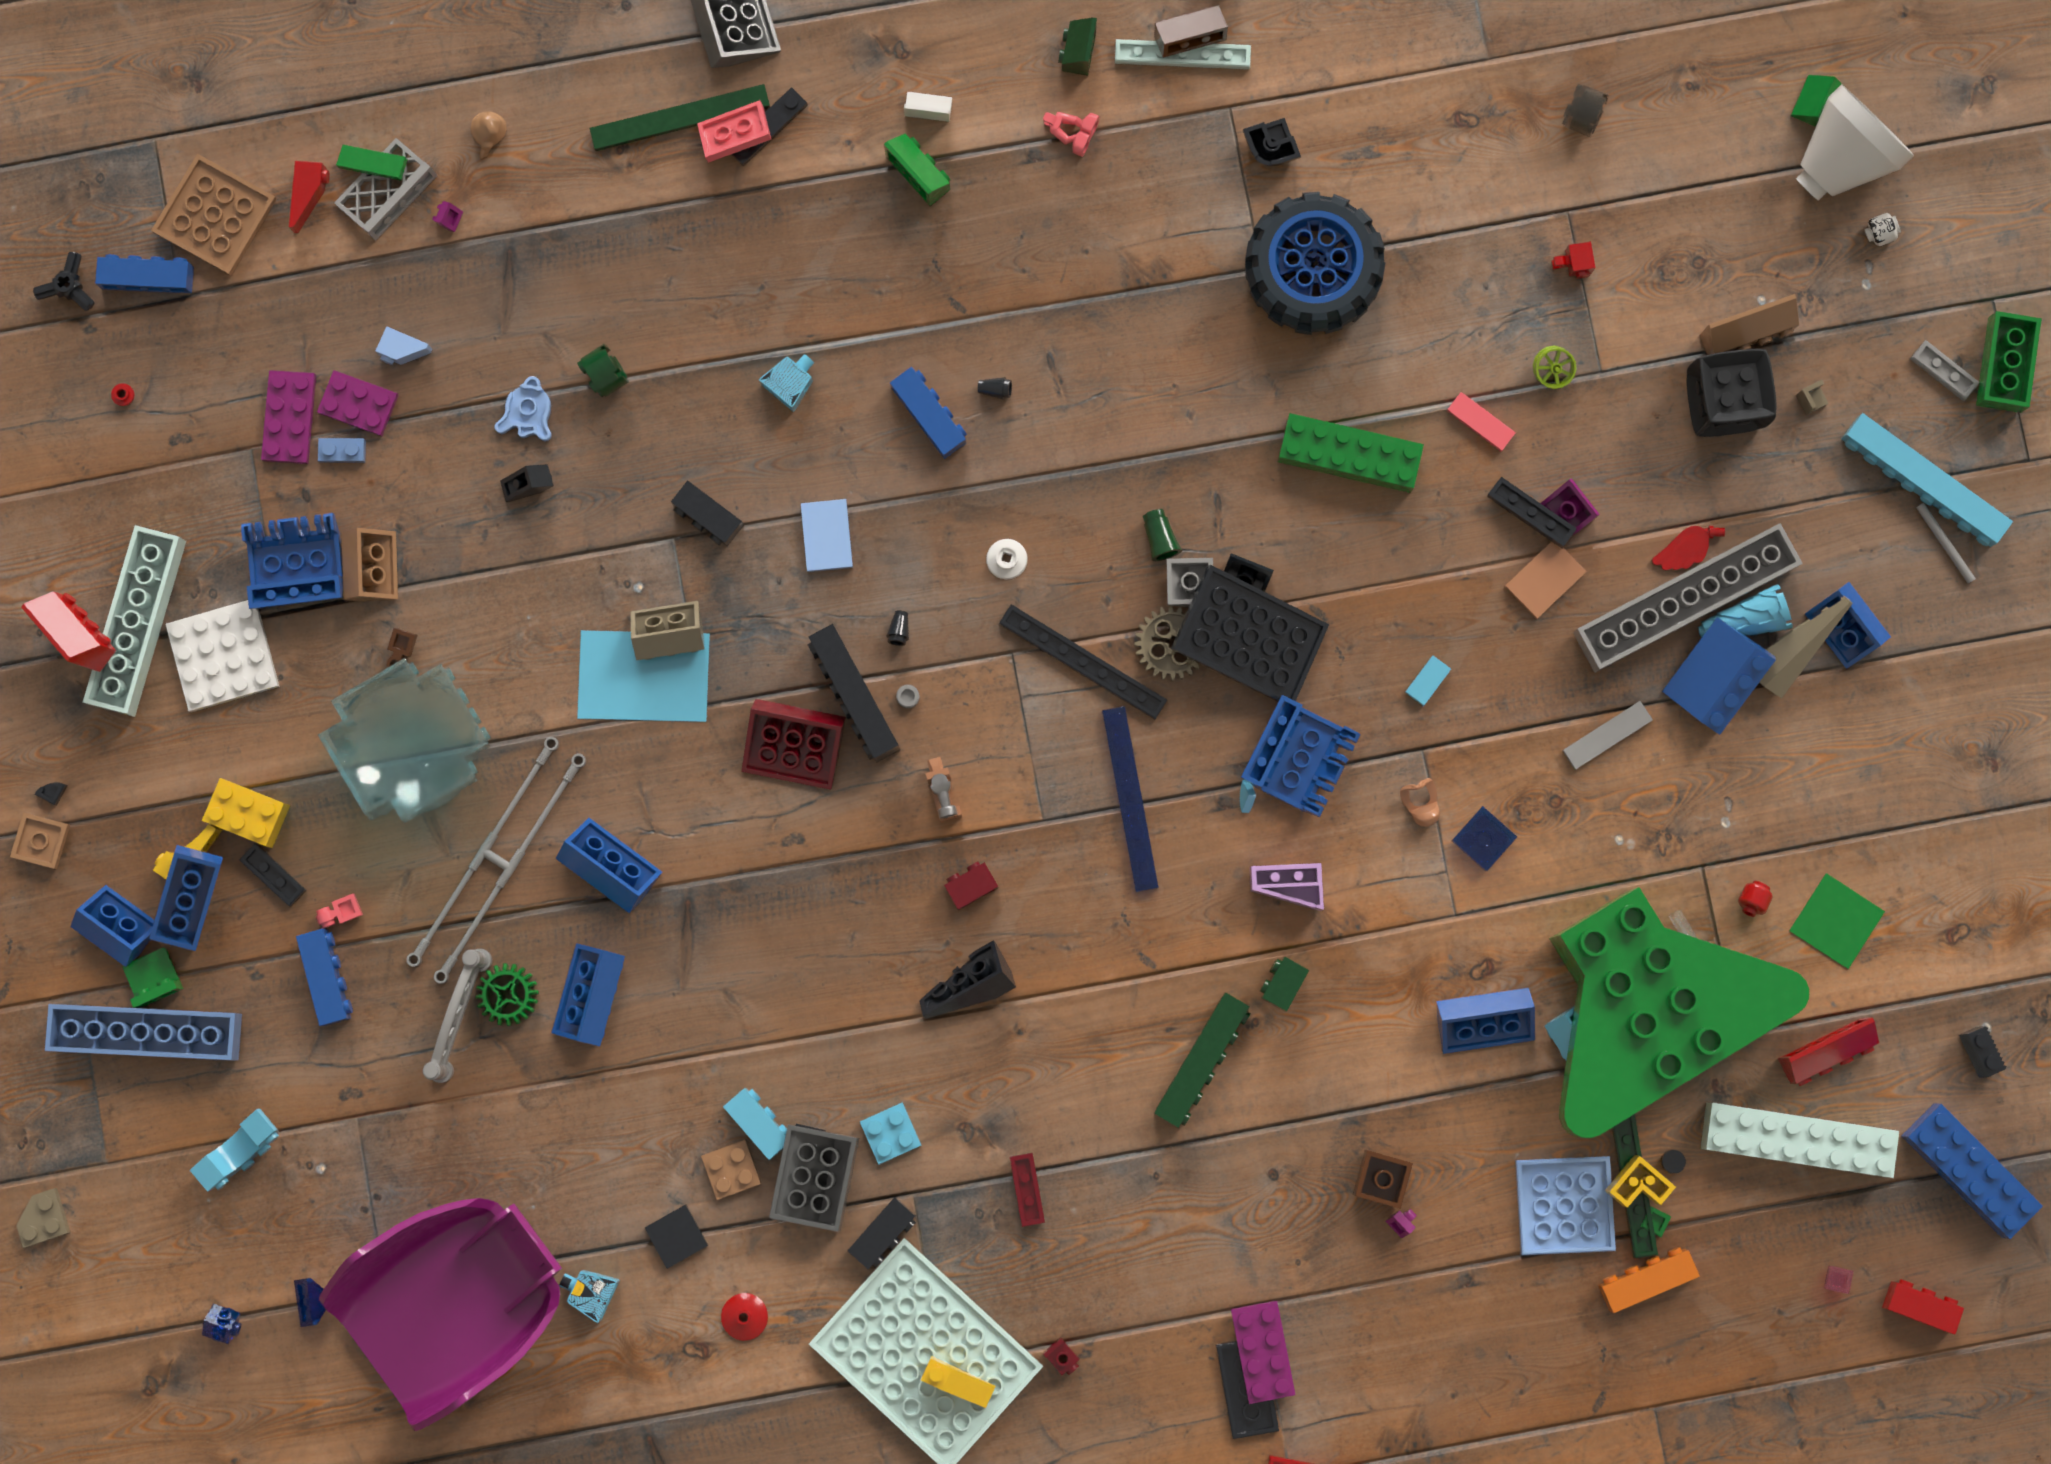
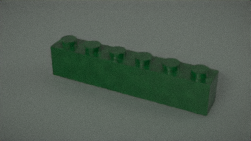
M1226 992L1223 994L1158 1104L1154 1114L1179 1128L1180 1124L1186 1125L1191 1116V1113L1188 1112L1192 1104L1197 1106L1202 1098L1203 1093L1200 1090L1204 1084L1209 1085L1215 1075L1212 1072L1216 1063L1221 1065L1227 1053L1224 1050L1228 1043L1233 1045L1239 1034L1236 1032V1029L1240 1023L1242 1025L1246 1023L1251 1014L1248 1012L1250 1006Z

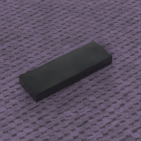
M254 843L239 859L289 907L306 891L296 879L257 843Z

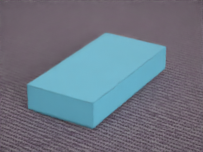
M1432 656L1405 693L1424 706L1450 672L1451 668L1435 656Z

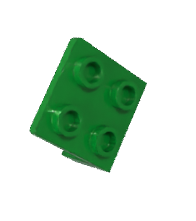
M166 948L158 949L132 961L127 967H122L135 996L130 999L133 1008H144L184 989Z

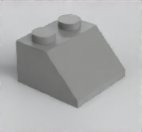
M1213 558L1166 559L1168 605L1190 607L1207 566H1213Z

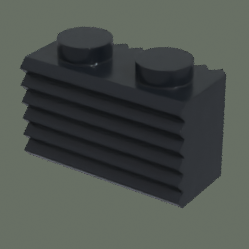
M1986 1026L1975 1027L1959 1035L1979 1078L1990 1077L2005 1070L2007 1067L2004 1065L2003 1057H2000L2001 1053L1998 1052V1048H1996V1044H1994V1040L1989 1035L1990 1031H1987L1988 1027Z

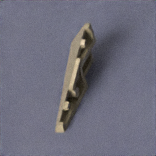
M1846 596L1841 597V601L1830 608L1826 607L1821 610V614L1812 620L1808 619L1778 638V642L1765 649L1775 656L1776 661L1761 679L1760 683L1782 699L1853 604L1851 600Z

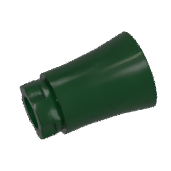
M1152 510L1143 515L1152 561H1162L1180 554L1182 549L1176 540L1164 510Z

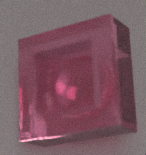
M1828 1265L1824 1288L1849 1294L1854 1271Z

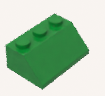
M905 133L885 142L886 158L930 207L951 190L949 176L943 170L939 172L934 166L936 164L934 159L928 153L926 155L920 150L921 146L914 137L909 138Z

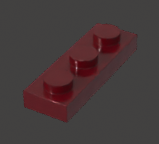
M1033 1153L1011 1156L1010 1162L1022 1227L1045 1223Z

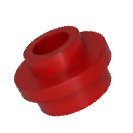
M125 383L117 384L111 391L113 402L119 406L131 404L135 397L133 388ZM121 391L126 392L123 398H119V393Z

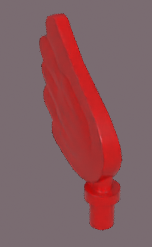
M1696 525L1690 526L1680 532L1661 552L1654 556L1652 564L1661 565V568L1665 571L1670 569L1678 570L1680 568L1688 569L1693 563L1703 561L1709 548V539L1725 537V528H1715L1712 525H1709L1708 528Z

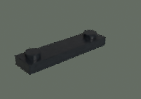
M792 87L765 112L771 140L808 106V103ZM771 140L731 155L744 167Z
M1503 477L1497 481L1487 495L1492 501L1562 549L1576 532L1577 528Z

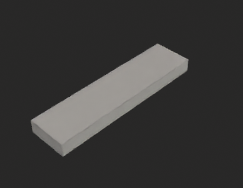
M1641 701L1565 748L1562 752L1574 770H1576L1653 719Z

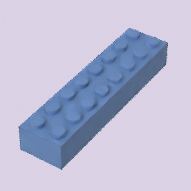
M49 1004L45 1051L239 1060L242 1014Z

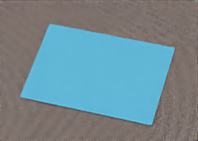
M581 630L577 719L706 722L710 634L704 633L705 650L680 653L673 656L655 657L648 660H636L631 641V632Z

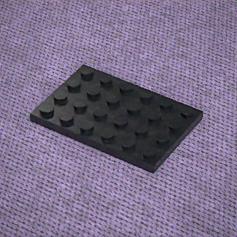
M1208 565L1171 649L1279 702L1282 695L1296 701L1329 624L1212 565Z

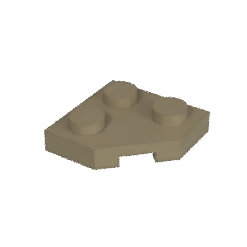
M57 1188L33 1195L16 1225L23 1248L71 1233Z

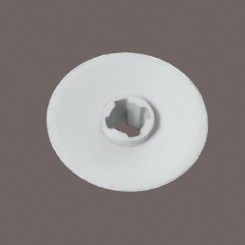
M1002 539L995 542L989 548L986 557L987 566L996 577L1006 580L1013 579L1025 570L1027 553L1024 547L1017 541ZM1004 554L1012 556L1009 563L1002 561Z

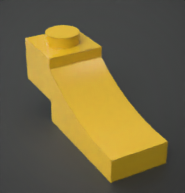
M208 824L198 837L185 847L207 852L222 830ZM166 851L165 854H160L154 863L156 866L153 871L164 879H167L174 852Z

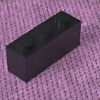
M688 480L671 501L675 507L673 511L682 518L685 516L693 520L691 524L700 532L705 529L711 534L709 538L719 546L723 543L728 547L744 526L739 518Z
M894 1197L847 1251L867 1269L871 1266L876 1269L884 1260L883 1252L887 1248L892 1250L899 1243L898 1235L903 1230L907 1233L916 1222L913 1218L916 1215L897 1197Z

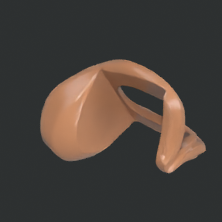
M1426 778L1420 781L1418 785L1410 784L1401 788V801L1409 810L1414 822L1424 827L1434 825L1440 817V810L1437 803V790L1433 780ZM1426 786L1430 795L1429 802L1423 806L1413 805L1410 801L1409 790H1419Z

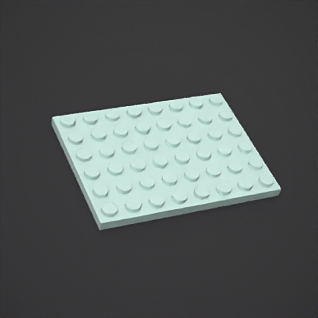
M905 1238L809 1343L815 1351L937 1464H956L1043 1367L1037 1359ZM931 1356L995 1385L996 1387L987 1407L984 1408L921 1381Z

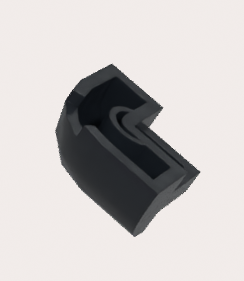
M1285 118L1267 124L1262 122L1243 129L1250 152L1257 162L1265 166H1279L1301 158L1294 136L1290 134Z

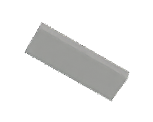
M1926 340L1910 358V360L1962 401H1965L1980 383Z

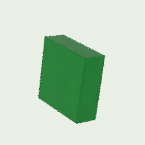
M1650 1206L1654 1233L1656 1236L1662 1237L1671 1216ZM1645 1215L1640 1227L1649 1231L1647 1215Z

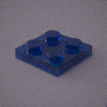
M1482 806L1451 841L1486 872L1514 842L1517 836Z

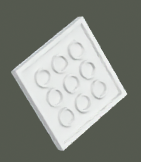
M248 600L166 624L189 712L280 687L259 608L249 609Z

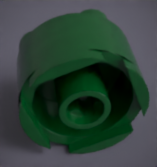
M602 344L577 362L580 370L584 374L587 373L591 380L588 383L595 393L598 392L601 397H607L629 383V380L626 379L627 375L617 358L612 355L609 356L608 352L611 350L606 344Z

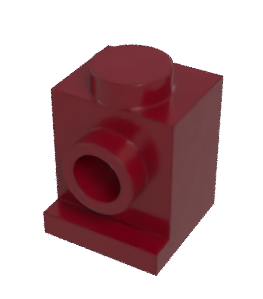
M1062 1337L1043 1352V1355L1061 1375L1065 1372L1070 1375L1079 1367L1077 1362L1080 1358ZM1062 1354L1068 1357L1065 1363H1061L1058 1360Z

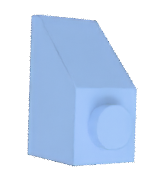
M386 327L375 351L381 356V361L393 365L394 362L402 365L430 354L432 348L425 342Z

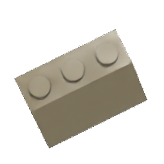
M699 601L630 611L631 641L636 660H648L655 657L673 656L680 653L705 650Z

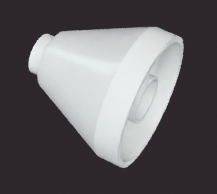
M1841 84L1826 101L1800 164L1804 171L1796 179L1819 201L1827 192L1831 196H1835L1900 170L1914 157V154L1857 97Z

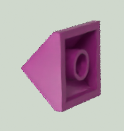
M1572 478L1540 503L1577 528L1573 536L1600 515Z

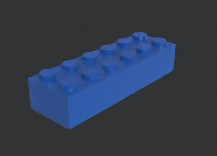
M1933 1103L1901 1135L2001 1238L2011 1239L2043 1207L1942 1104Z

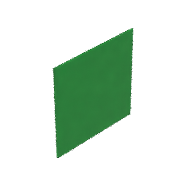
M1826 873L1789 931L1849 969L1885 911Z

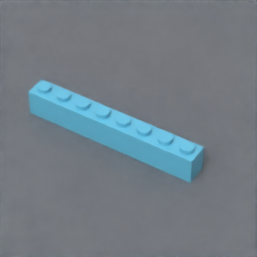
M1864 413L1855 419L1841 438L1845 442L1846 447L1852 451L1860 452L1868 463L1878 465L1883 469L1882 472L1886 476L1896 478L1901 482V486L1909 492L1914 491L1920 496L1922 502L1936 507L1940 515L1954 520L1962 531L1972 533L1977 537L1976 540L1984 546L1992 547L1997 544L2013 523L2011 519Z

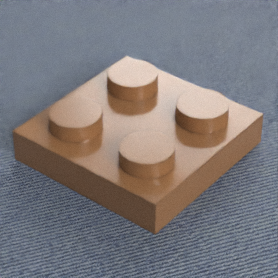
M23 812L10 857L57 869L70 825Z
M746 1140L701 1156L716 1200L762 1184Z

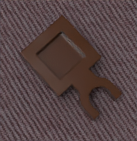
M397 627L393 628L387 650L393 651V655L388 659L386 666L392 667L393 661L397 660L399 663L397 670L402 671L405 665L404 655L411 657L418 635Z

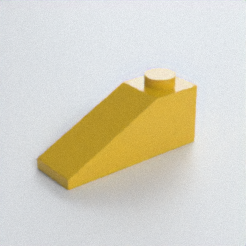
M931 1356L921 1378V1381L984 1408L987 1407L996 1387Z

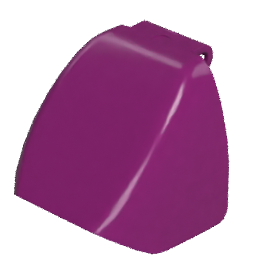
M467 1199L444 1204L418 1213L398 1223L354 1252L337 1269L323 1289L319 1301L346 1328L403 1407L411 1428L414 1431H418L442 1419L469 1401L506 1373L527 1353L543 1333L559 1305L560 1287L553 1276L562 1267L515 1203L504 1210L497 1202L489 1199Z

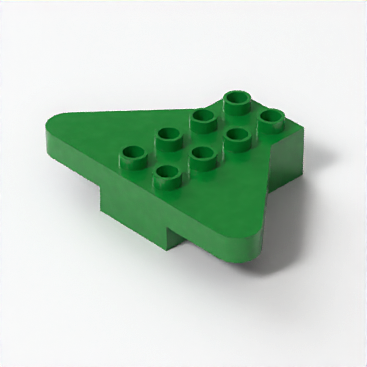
M1640 887L1623 893L1549 938L1578 985L1559 1106V1120L1562 1127L1568 1134L1576 1138H1593L1603 1134L1800 1013L1806 1007L1809 1000L1810 989L1807 981L1800 973L1665 928Z

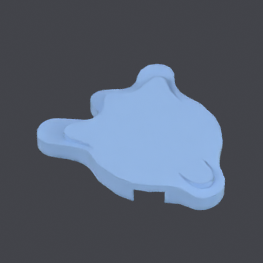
M534 376L528 377L519 388L510 392L505 403V413L494 426L499 434H505L514 427H517L518 435L521 438L536 435L545 442L551 439L552 433L548 428L551 401L541 388L538 378Z

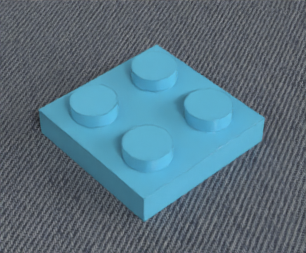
M903 1102L860 1121L878 1165L921 1146Z

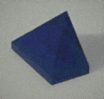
M311 1278L294 1280L300 1327L317 1325L326 1311L319 1301L323 1288Z

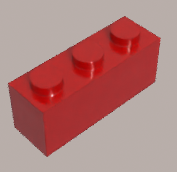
M1902 1279L1899 1280V1283L1891 1281L1882 1308L1947 1333L1956 1334L1964 1311L1963 1307L1957 1305L1958 1300L1944 1296L1942 1300L1935 1297L1936 1292L1923 1287L1921 1291L1913 1289V1283Z

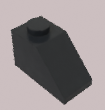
M548 464L525 466L500 480L506 502L540 494L554 486Z

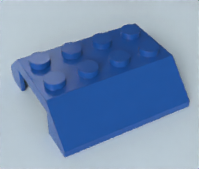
M334 513L323 514V520L321 515H315L314 524L316 531L310 530L306 516L301 517L300 522L298 517L277 520V525L275 520H270L268 528L271 536L265 537L261 522H255L254 526L252 523L241 524L242 541L247 544L251 586H247L249 609L342 598V550L340 533Z
M1282 695L1241 778L1257 789L1303 812L1320 817L1324 808L1315 802L1326 805L1328 800L1321 795H1316L1318 788L1327 792H1333L1334 787L1325 782L1336 785L1345 768L1335 761L1344 764L1348 761L1346 756L1337 754L1336 751L1338 747L1353 751L1355 746L1346 742V740L1357 743L1361 734L1346 726H1338L1302 708V704Z

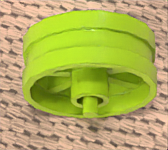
M1555 345L1547 346L1540 350L1532 364L1536 379L1552 389L1563 388L1568 385L1574 378L1577 370L1576 361L1572 354L1563 347ZM1556 351L1554 360H1551L1547 353ZM1561 352L1565 353L1568 358L1558 363ZM1545 357L1548 361L1547 364L1539 365L1540 360ZM1570 362L1569 372L1562 369L1563 365ZM1538 369H1548V372L1541 378ZM1553 373L1555 383H1547L1546 380ZM1563 373L1567 375L1559 382L1558 374Z

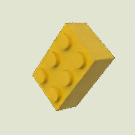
M220 778L202 821L273 848L290 805Z

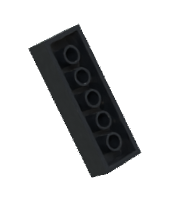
M831 624L808 636L811 643L807 645L815 660L820 658L822 661L818 666L826 680L831 678L833 683L829 684L836 699L842 698L844 703L840 706L847 719L852 718L855 722L851 727L859 740L864 739L866 744L862 745L869 760L874 758L876 763L900 751L901 749L834 625Z

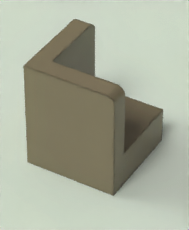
M1822 380L1802 389L1796 395L1806 415L1829 404L1820 388L1824 384Z

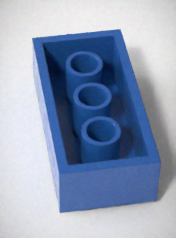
M179 845L176 846L149 939L196 951L223 857Z

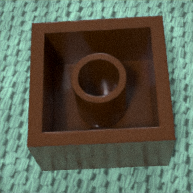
M1364 1150L1353 1195L1401 1209L1413 1163Z

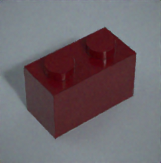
M977 861L967 867L968 872L960 876L959 873H956L946 879L948 883L944 886L958 911L999 888L985 862L980 864Z

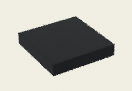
M687 1204L645 1227L667 1269L708 1246Z

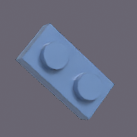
M318 438L319 462L365 463L366 440L364 438Z

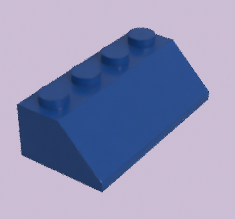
M590 818L564 841L555 858L628 913L643 900L662 874L661 870Z
M576 943L552 1034L596 1046L601 1045L625 956Z
M1529 988L1436 1001L1437 1021L1443 1054L1535 1040V1006Z

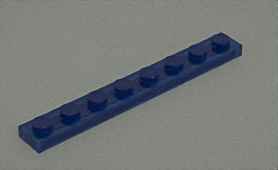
M1124 706L1102 710L1135 891L1156 889L1159 886L1126 709Z

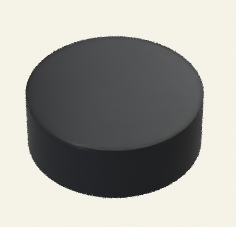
M1668 1150L1661 1157V1165L1666 1172L1676 1174L1684 1169L1686 1159L1680 1151Z

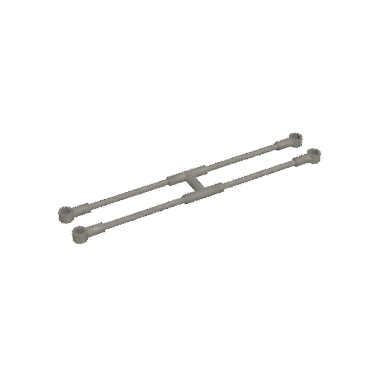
M548 737L545 740V747L538 756L537 763L493 832H490L468 866V871L425 938H422L415 951L407 956V963L410 966L417 967L421 964L422 955L429 946L432 936L484 858L502 868L504 871L497 880L496 887L454 953L448 957L441 970L435 972L434 980L439 984H444L449 980V973L458 960V955L500 889L504 888L525 855V850L568 782H571L579 768L586 765V758L582 754H575L572 757V764L565 773L564 780L520 849H517L509 862L492 852L490 849L498 838L497 834L541 765L545 764L552 751L558 749L559 741L554 737ZM550 740H555L556 742L553 748L548 747ZM577 757H582L583 759L580 765L575 763ZM414 955L418 958L416 964L411 963V957ZM441 972L445 974L443 981L438 979V975Z

